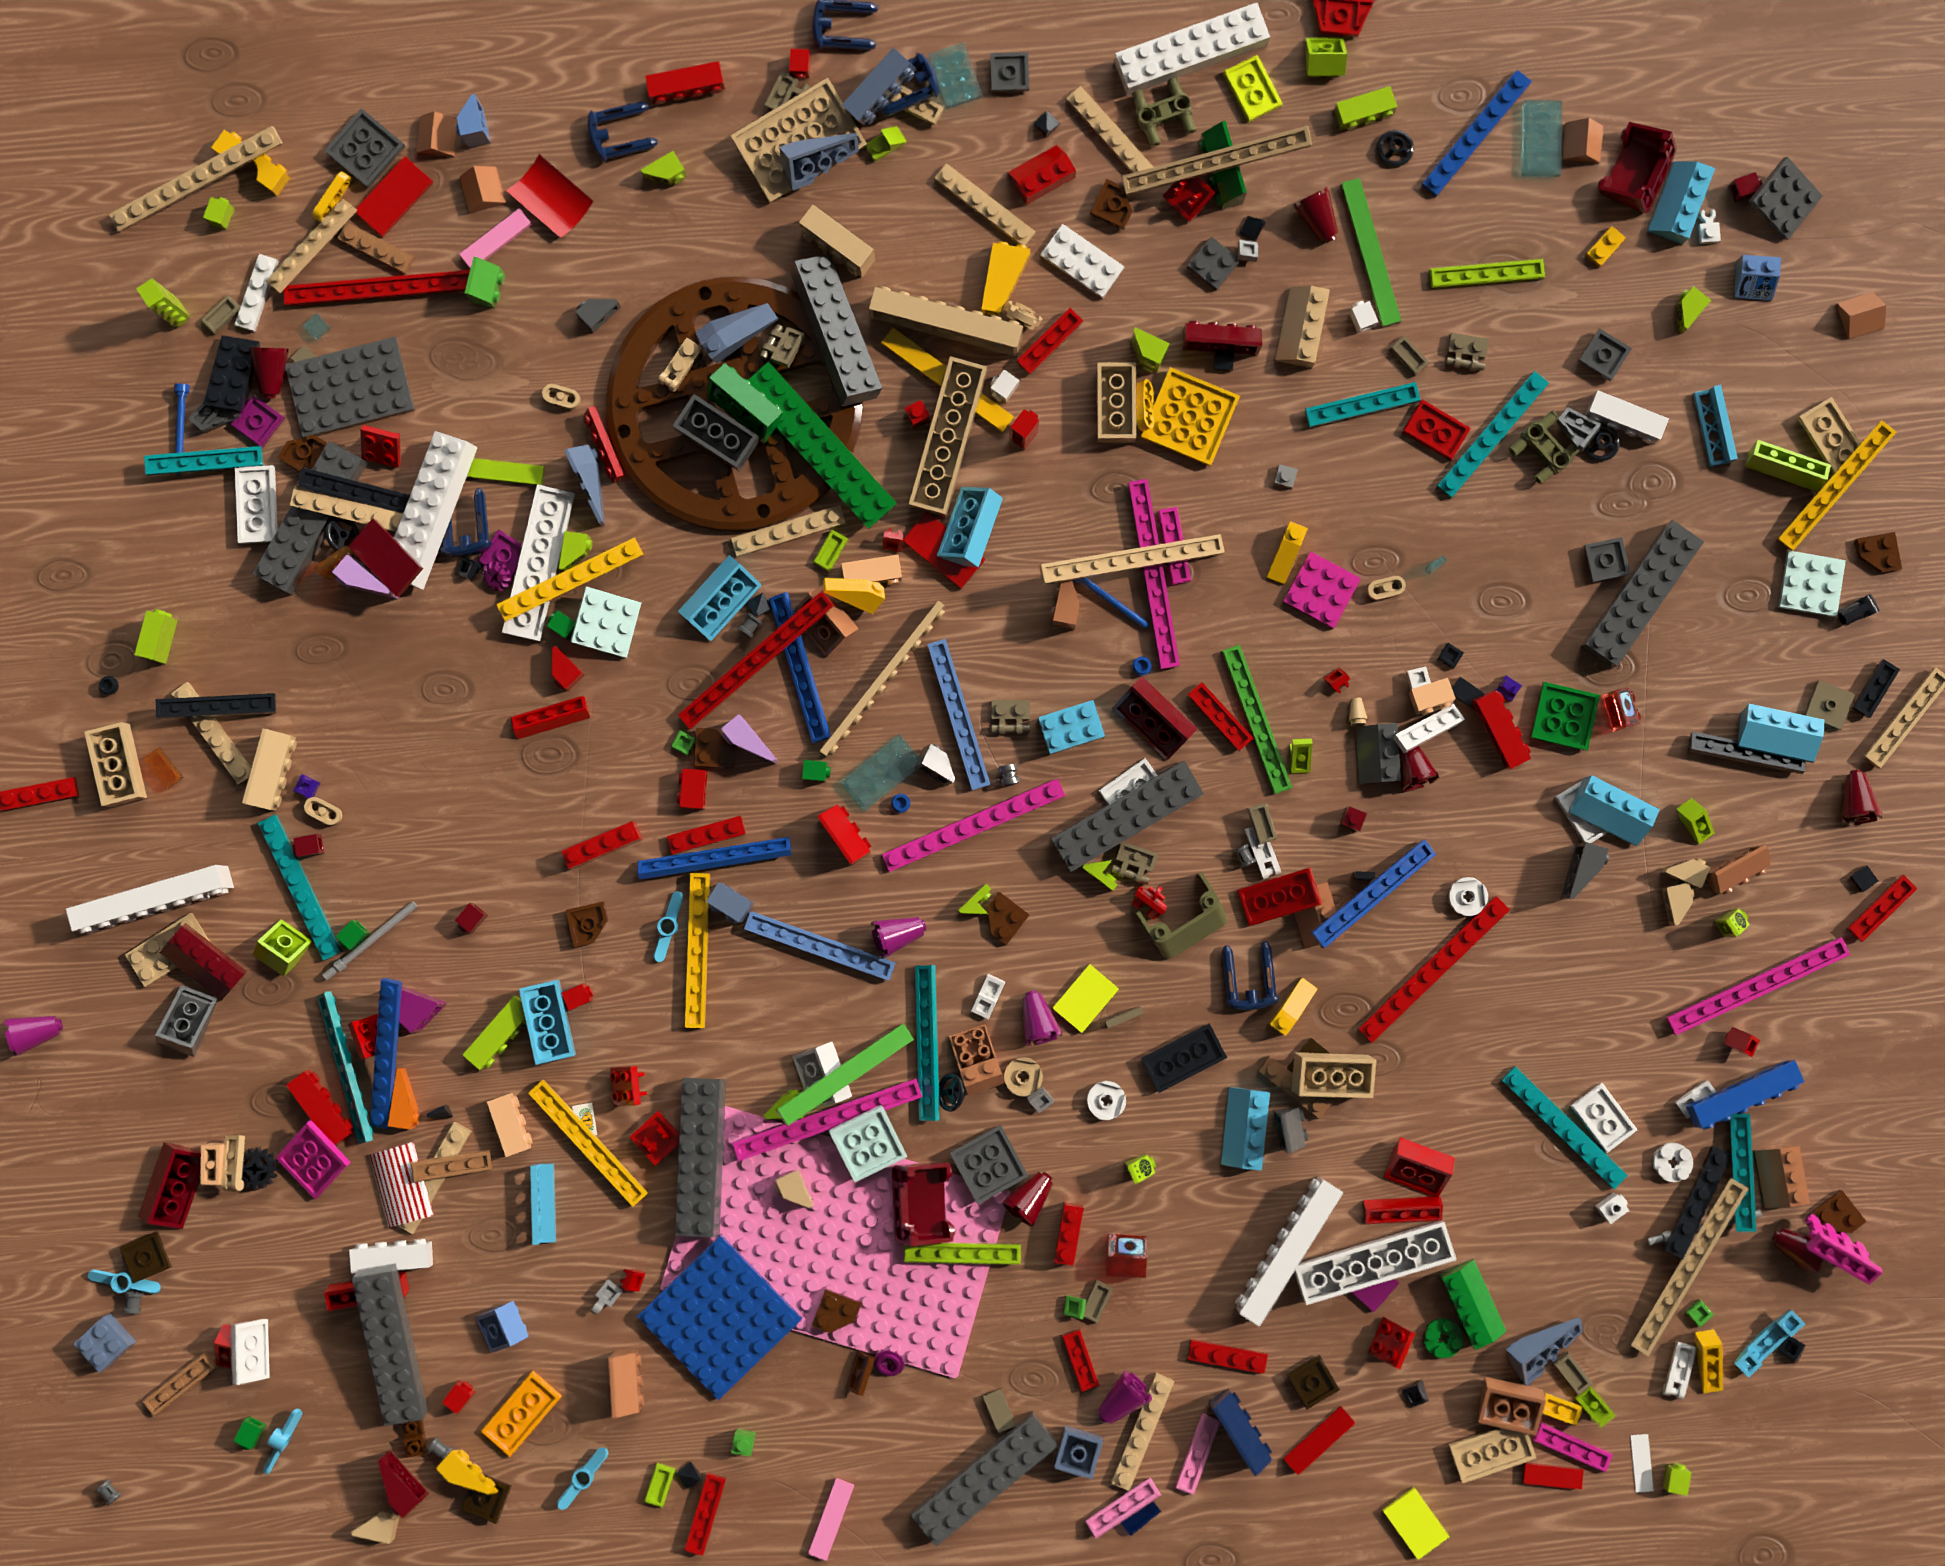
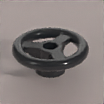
M1390 130L1384 133L1377 142L1378 157L1388 166H1403L1413 156V141L1403 131ZM1389 138V151L1384 155L1382 145ZM1404 140L1407 142L1408 148L1405 147ZM1396 145L1399 149H1394L1393 146ZM1394 154H1407L1400 161L1389 160Z
M1601 424L1599 431L1596 433L1595 445L1590 449L1587 445L1584 449L1585 454L1595 461H1607L1613 458L1620 447V439L1617 432L1607 425ZM1601 430L1609 432L1614 439V443H1612L1611 436L1608 433H1602ZM1600 439L1604 441V445L1600 444ZM1599 448L1612 449L1609 454L1604 456L1594 454Z
M333 517L327 523L325 529L327 542L339 553L352 552L349 547H343L348 537L354 536L355 540L360 534L356 524L351 520ZM337 522L348 524L352 530L346 531L342 529Z
M948 1073L939 1082V1104L945 1111L952 1112L957 1110L965 1097V1087L959 1075ZM949 1079H953L951 1085L947 1089H943L945 1083ZM943 1096L950 1098L952 1106H948L945 1103Z

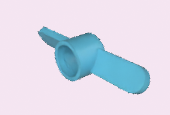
M675 891L672 894L666 916L660 919L657 925L660 934L653 954V958L657 962H662L665 959L671 937L678 931L679 926L676 920L683 900V894L679 891ZM667 919L673 921L675 925L673 932L669 934L664 933L661 928L663 921Z
M93 1269L88 1273V1278L91 1281L109 1284L117 1293L135 1290L157 1294L161 1290L160 1284L155 1281L144 1279L133 1284L129 1271L114 1274ZM121 1275L125 1276L128 1280L126 1289L120 1287L118 1283Z
M295 1409L289 1416L284 1428H277L270 1437L267 1445L273 1448V1451L264 1466V1474L268 1475L280 1453L288 1445L292 1433L303 1414L300 1409Z
M600 1447L585 1466L576 1470L572 1477V1483L557 1501L559 1509H566L582 1489L590 1486L594 1480V1473L608 1457V1450L606 1448ZM586 1472L590 1478L589 1483H580L577 1480V1473Z

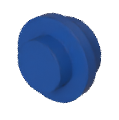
M1138 657L1133 661L1132 669L1139 676L1147 675L1151 670V662L1146 657Z
M897 794L893 797L891 805L896 812L904 813L910 808L911 802L907 795Z

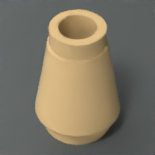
M1362 698L1350 699L1348 722L1351 723L1352 727L1365 726L1368 719Z

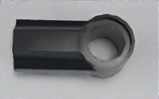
M1869 594L1856 600V603L1838 611V618L1844 626H1847L1863 617L1866 618L1879 612L1880 609L1873 595Z

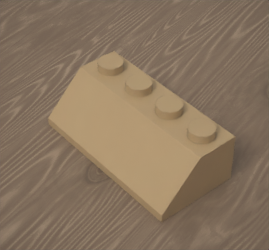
M1315 286L1290 287L1275 361L1313 368L1316 362L1330 289Z
M262 729L242 803L276 811L281 804V791L286 786V772L292 764L291 754L297 746L296 737Z

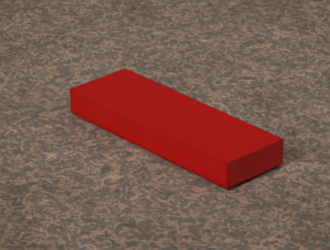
M1077 1329L1063 1334L1062 1338L1081 1392L1100 1386L1081 1330Z
M1525 1462L1522 1482L1525 1484L1582 1490L1584 1470L1582 1468Z

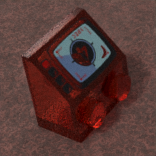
M1630 687L1614 690L1603 695L1613 732L1640 724L1641 715L1639 710L1635 708V694L1630 690Z
M1108 1233L1107 1276L1146 1278L1147 1236Z

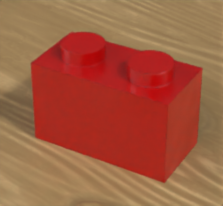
M683 769L682 773H679L678 783L681 784V792L677 793V803H680L681 808L705 810L708 771Z

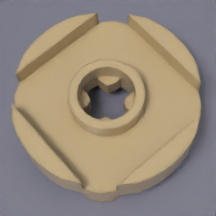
M1009 301L1005 308L1008 312L1007 317L1014 321L1018 319L1024 322L1023 325L1031 330L1039 327L1042 321L1041 316L1037 319L1034 316L1035 312L1020 303L1016 302L1014 306L1012 301Z
M1019 1057L1014 1059L1005 1069L1004 1081L1007 1088L1015 1095H1031L1042 1084L1043 1074L1041 1068L1031 1058ZM1022 1071H1026V1075L1029 1076V1079H1025L1024 1082H1021V1078L1018 1077V1074H1022Z

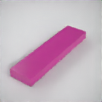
M1177 507L1158 510L1164 544L1183 541ZM1187 560L1168 563L1172 585L1191 582Z
M1542 1422L1539 1424L1537 1435H1534L1532 1438L1533 1441L1605 1473L1613 1456L1610 1452Z

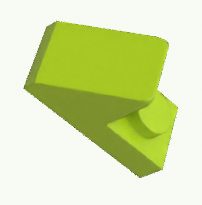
M897 126L881 129V135L869 141L865 146L874 162L907 143Z
M1312 738L1292 739V744L1289 746L1291 773H1307L1311 771Z
M1111 860L1083 865L1082 869L1111 891L1118 885L1115 883L1117 879L1108 872L1106 875L1103 874Z
M985 884L959 909V912L988 914L978 902L980 900L982 902L986 901L991 896L989 891L992 889Z
M1591 1386L1575 1397L1591 1420L1595 1421L1600 1428L1616 1417L1614 1412Z

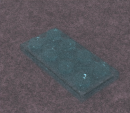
M1524 100L1522 117V176L1560 177L1562 101Z
M899 734L840 782L865 812L917 770L914 766L919 757Z

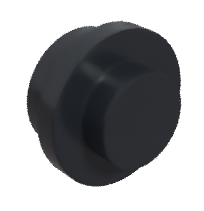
M106 676L100 680L99 689L103 694L113 695L118 691L119 683L116 678Z

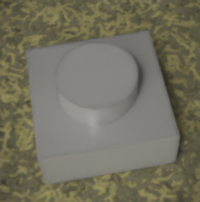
M1239 240L1237 244L1238 259L1256 262L1258 259V243Z
M1279 464L1274 484L1292 489L1298 469Z
M1043 1086L1027 1097L1028 1101L1039 1113L1055 1102Z

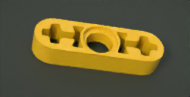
M343 172L336 176L312 213L314 219L321 223L323 218L335 208L351 183L350 176Z
M1148 379L1136 383V422L1141 431L1149 430L1154 426L1153 386Z

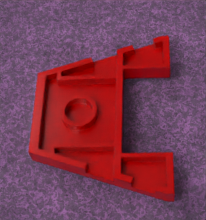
M1313 0L1320 34L1358 37L1375 0Z

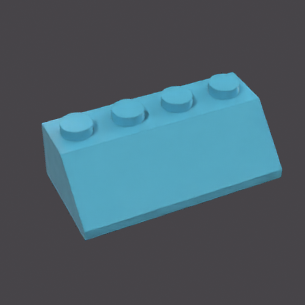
M1674 161L1647 231L1683 245L1690 238L1715 168L1700 162Z
M961 487L937 556L962 566L979 567L1003 498L990 488Z
M729 555L678 612L707 639L712 641L762 585L739 562Z
M1748 704L1740 713L1737 747L1814 763L1823 739L1825 720Z
M1591 775L1582 779L1569 813L1634 846H1638L1653 827L1660 809Z
M560 980L520 988L519 991L535 1064L575 1056L576 1052L564 998L561 994Z
M1229 1087L1221 1156L1222 1165L1262 1171L1270 1092Z

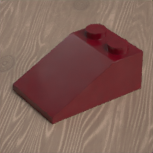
M390 1450L378 1460L388 1501L392 1506L391 1509L396 1516H400L403 1519L429 1492Z

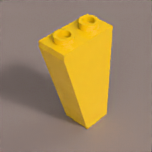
M1002 241L993 243L981 309L983 314L1001 316L1030 258V249L1027 246H1010Z

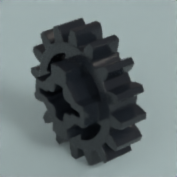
M256 1147L255 1151L253 1148H250L248 1153L244 1152L242 1180L247 1183L246 1188H250L253 1185V1190L258 1189L259 1186L263 1189L266 1187V1183L268 1185L273 1183L271 1178H277L274 1171L279 1170V1167L275 1166L278 1160L272 1159L274 1153L267 1154V1148L262 1151L261 1147ZM253 1156V1158H251V1162L249 1164H246L248 1159ZM256 1165L257 1167H260V1168H263V1169L260 1170V1171H258L257 1169H254V1168H251V1167H253V1166ZM267 1172V1176L263 1180H261L263 1178V1174Z

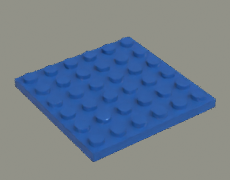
M722 1235L711 1243L637 1316L718 1400L802 1320V1317Z

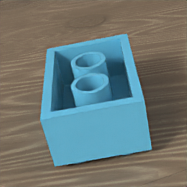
M1094 700L1038 717L1049 756L1105 737Z

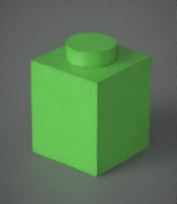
M737 1429L731 1453L751 1456L756 1432Z

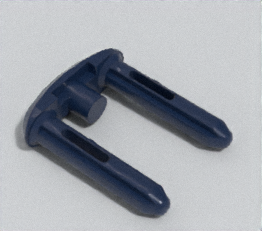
M817 0L813 13V37L815 46L819 50L822 47L868 51L876 48V42L871 39L822 35V29L831 30L832 18L823 17L824 11L873 14L878 11L876 4L873 2L848 0Z
M916 53L915 57L908 61L916 69L920 67L923 70L915 74L919 85L928 81L929 86L887 104L882 109L884 116H891L933 96L938 98L940 89L935 71L923 54Z
M636 102L598 112L593 110L589 112V137L600 161L606 163L607 159L653 149L658 145V140L652 137L603 148L601 145L602 141L610 140L607 128L597 129L598 123L644 113L649 109L647 103Z
M481 488L476 489L474 493L478 542L471 543V536L463 535L459 537L460 546L454 547L452 519H450L442 540V548L439 549L442 554L452 557H468L485 552L492 546V542L489 541L486 497Z
M1264 941L1260 946L1265 998L1258 999L1257 990L1245 991V1001L1238 999L1233 951L1229 945H1225L1221 952L1227 1001L1224 1004L1232 1009L1254 1010L1277 1003L1280 997L1277 996L1272 950L1269 943ZM1267 967L1270 971L1271 988L1268 985ZM1229 971L1232 977L1233 992L1230 991Z

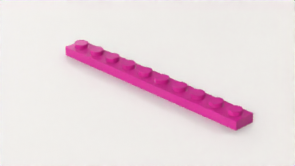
M1148 479L1131 481L1128 484L1139 548L1159 545ZM1163 565L1145 567L1143 571L1160 669L1179 667L1180 662Z
M1057 778L882 854L889 872L1065 797V793Z
M1839 937L1666 1017V1020L1673 1034L1678 1035L1849 956L1850 953L1843 938Z
M913 1079L801 1118L789 1126L784 1124L733 1142L738 1161L830 1130L881 1104L884 1110L923 1096L917 1079Z

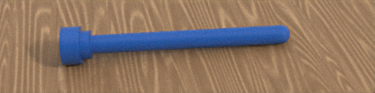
M177 383L174 384V392L177 396L175 453H182L184 450L185 397L190 393V385Z
M1087 577L1072 580L1075 584L1082 583L1142 628L1146 629L1149 627V623Z

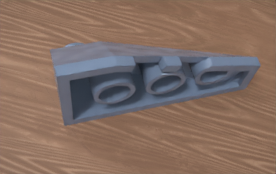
M589 445L564 450L574 473L581 480L580 485L588 496V502L601 526L605 525L600 469L597 462L600 458L596 449H591Z

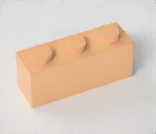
M899 555L842 563L844 579H866L879 584L887 582L888 585L898 584L899 580H902Z
M510 1093L488 1101L487 1104L505 1156L508 1157L531 1148L532 1138L529 1132L526 1133L524 1127L526 1121L523 1114L520 1115L518 1107H520L517 1096Z

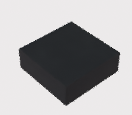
M1215 350L1214 370L1233 372L1234 351Z
M1446 643L1437 660L1454 669L1464 652L1452 644Z
M1865 865L1850 876L1861 892L1866 891L1879 881L1868 865Z
M1355 871L1353 872V879L1374 880L1375 872Z

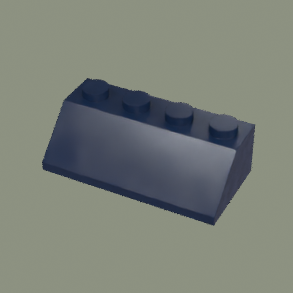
M1227 1389L1209 1402L1254 1476H1257L1272 1461L1269 1455L1272 1451L1266 1442L1264 1444L1261 1442L1259 1437L1262 1434L1257 1426H1251L1249 1420L1252 1418L1247 1410H1242L1238 1405L1241 1401L1235 1392L1231 1393Z

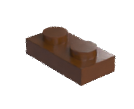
M857 1351L845 1389L859 1396L864 1395L875 1360L874 1357L862 1351Z

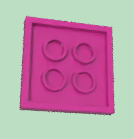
M1310 551L1283 603L1334 629L1361 578Z
M312 1121L306 1123L276 1156V1159L314 1199L320 1197L351 1163Z

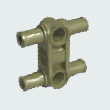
M1177 77L1167 81L1172 97L1148 105L1141 89L1131 94L1137 108L1135 114L1138 126L1146 133L1151 147L1161 144L1156 127L1181 120L1186 135L1196 132L1191 116L1193 112L1191 100L1185 92H1182ZM1183 103L1186 105V108L1180 109L1177 104ZM1149 116L1151 120L1144 121L1141 117Z
M1553 410L1540 421H1534L1521 433L1520 438L1508 448L1512 455L1517 456L1529 446L1545 463L1546 466L1534 476V479L1540 485L1553 474H1559L1572 462L1573 457L1579 452L1573 443L1564 449L1548 432L1547 429L1559 419V416ZM1531 429L1537 432V437L1531 436ZM1555 459H1562L1563 466H1559Z

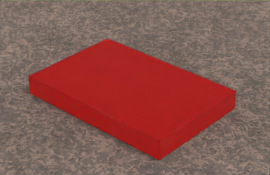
M1422 399L1402 433L1447 460L1452 461L1471 427Z

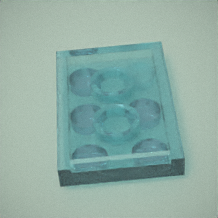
M965 42L929 54L946 109L982 98Z

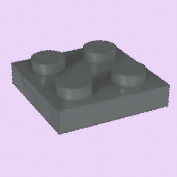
M1028 52L991 53L992 93L1029 92Z
M1210 237L1188 264L1187 268L1217 291L1241 260L1213 237Z
M1599 328L1578 362L1611 381L1632 348Z
M1622 537L1583 546L1591 583L1631 574Z

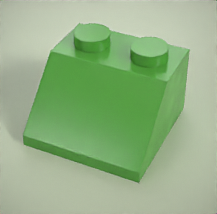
M473 257L465 294L472 303L495 308L496 303L500 300V285H503L505 280L503 270L495 264L478 257Z

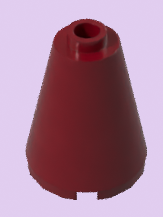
M1326 187L1323 194L1321 191H1318L1301 200L1300 206L1295 203L1293 207L1321 242L1325 240L1328 243L1336 239L1335 234L1338 233L1330 193L1328 187Z
M249 347L260 394H264V398H276V394H280L289 349Z
M1420 746L1406 753H1403L1399 747L1401 787L1403 790L1412 791L1420 789L1428 781L1429 784H1432L1439 779L1438 772Z
M1862 770L1850 771V774L1846 775L1842 822L1849 824V821H1855V824H1867L1878 821L1877 817L1882 819V811L1867 774L1862 772Z
M1046 1172L1036 1173L1006 1197L1002 1202L1003 1206L1013 1216L1022 1219L1021 1222L1032 1227L1053 1186L1051 1182L1053 1178Z
M1786 1228L1775 1231L1772 1240L1775 1241L1774 1246L1812 1276H1815L1821 1269V1263L1825 1259L1808 1250L1806 1246L1813 1237Z

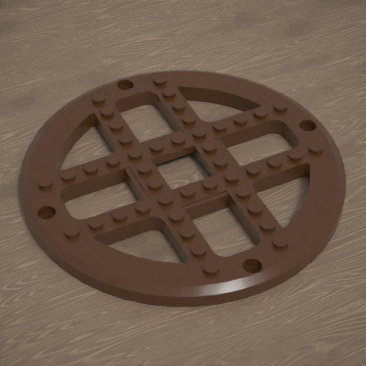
M734 276L703 280L685 286L657 302L634 324L623 340L614 359L607 386L606 410L610 437L615 452L632 481L645 496L672 516L707 529L733 532L751 531L773 526L799 515L814 505L830 490L831 487L811 465L797 479H794L784 436L777 428H775L765 442L775 480V488L769 494L745 499L739 494L734 471L731 466L683 435L654 443H646L642 439L638 424V416L642 411L688 398L691 399L693 394L716 408L715 402L706 396L709 377L724 363L729 367H733L738 375L747 380L767 362L779 374L815 364H822L826 367L797 292L767 280ZM704 292L711 294L708 300L701 299V295ZM768 303L777 317L795 326L812 341L800 346L789 368L773 363L771 361L772 354L768 355L766 360L760 358L762 351L759 349L755 336L739 347L741 358L705 367L701 352L675 392L669 390V387L665 384L661 385L660 383L638 388L643 369L650 355L672 329L676 331L679 346L682 345L686 338L700 346L695 333L694 321L697 316L707 312L725 309L731 315ZM830 377L832 384L831 393L826 397L807 401L806 404L821 420L833 418L830 430L853 454L862 423L863 402L842 406ZM624 429L630 430V435L627 438L620 437V433ZM699 453L707 454L710 458L720 499L708 498L683 488L670 479L657 466ZM762 508L769 510V515L765 518L759 516V511Z

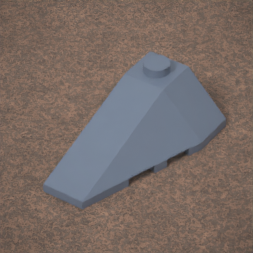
M851 133L801 140L779 147L781 164L791 189L796 190L815 182L814 179L820 174L824 173L825 175L828 173L829 168L836 163L841 164L859 151L857 134Z
M766 303L710 321L695 333L710 358L719 363L777 321L778 317L769 304Z
M1579 1317L1523 1337L1509 1345L1508 1349H1506L1508 1361L1525 1386H1528L1545 1372L1543 1367L1550 1360L1554 1362L1558 1358L1559 1350L1562 1347L1567 1348L1583 1332L1582 1320Z

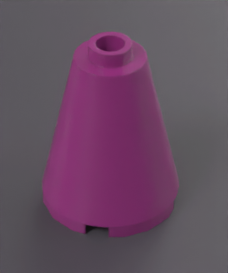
M919 917L871 922V926L874 925L875 929L871 930L877 950H882L883 952L880 955L883 959L922 937L924 931H926L925 922L920 920Z
M1036 990L1025 993L1026 996L1023 997L1025 1045L1032 1046L1031 1042H1036L1037 1045L1056 1040L1057 1035L1062 1037V1031L1042 994L1037 993Z
M56 1016L8 1018L4 1020V1026L8 1025L9 1029L5 1031L8 1046L11 1052L15 1051L13 1056H19L60 1035V1030H63L62 1021L57 1019Z
M1125 1370L1099 1407L1098 1416L1104 1423L1112 1424L1145 1406L1152 1400L1151 1394L1147 1395L1145 1392L1146 1385L1134 1373L1127 1374L1128 1370Z

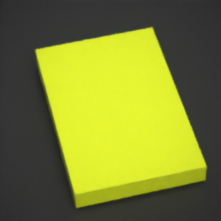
M1258 55L1223 71V75L1248 123L1283 105Z
M1089 964L1053 1006V1009L1082 1033L1119 988Z
M1414 1487L1383 1509L1418 1560L1450 1537Z

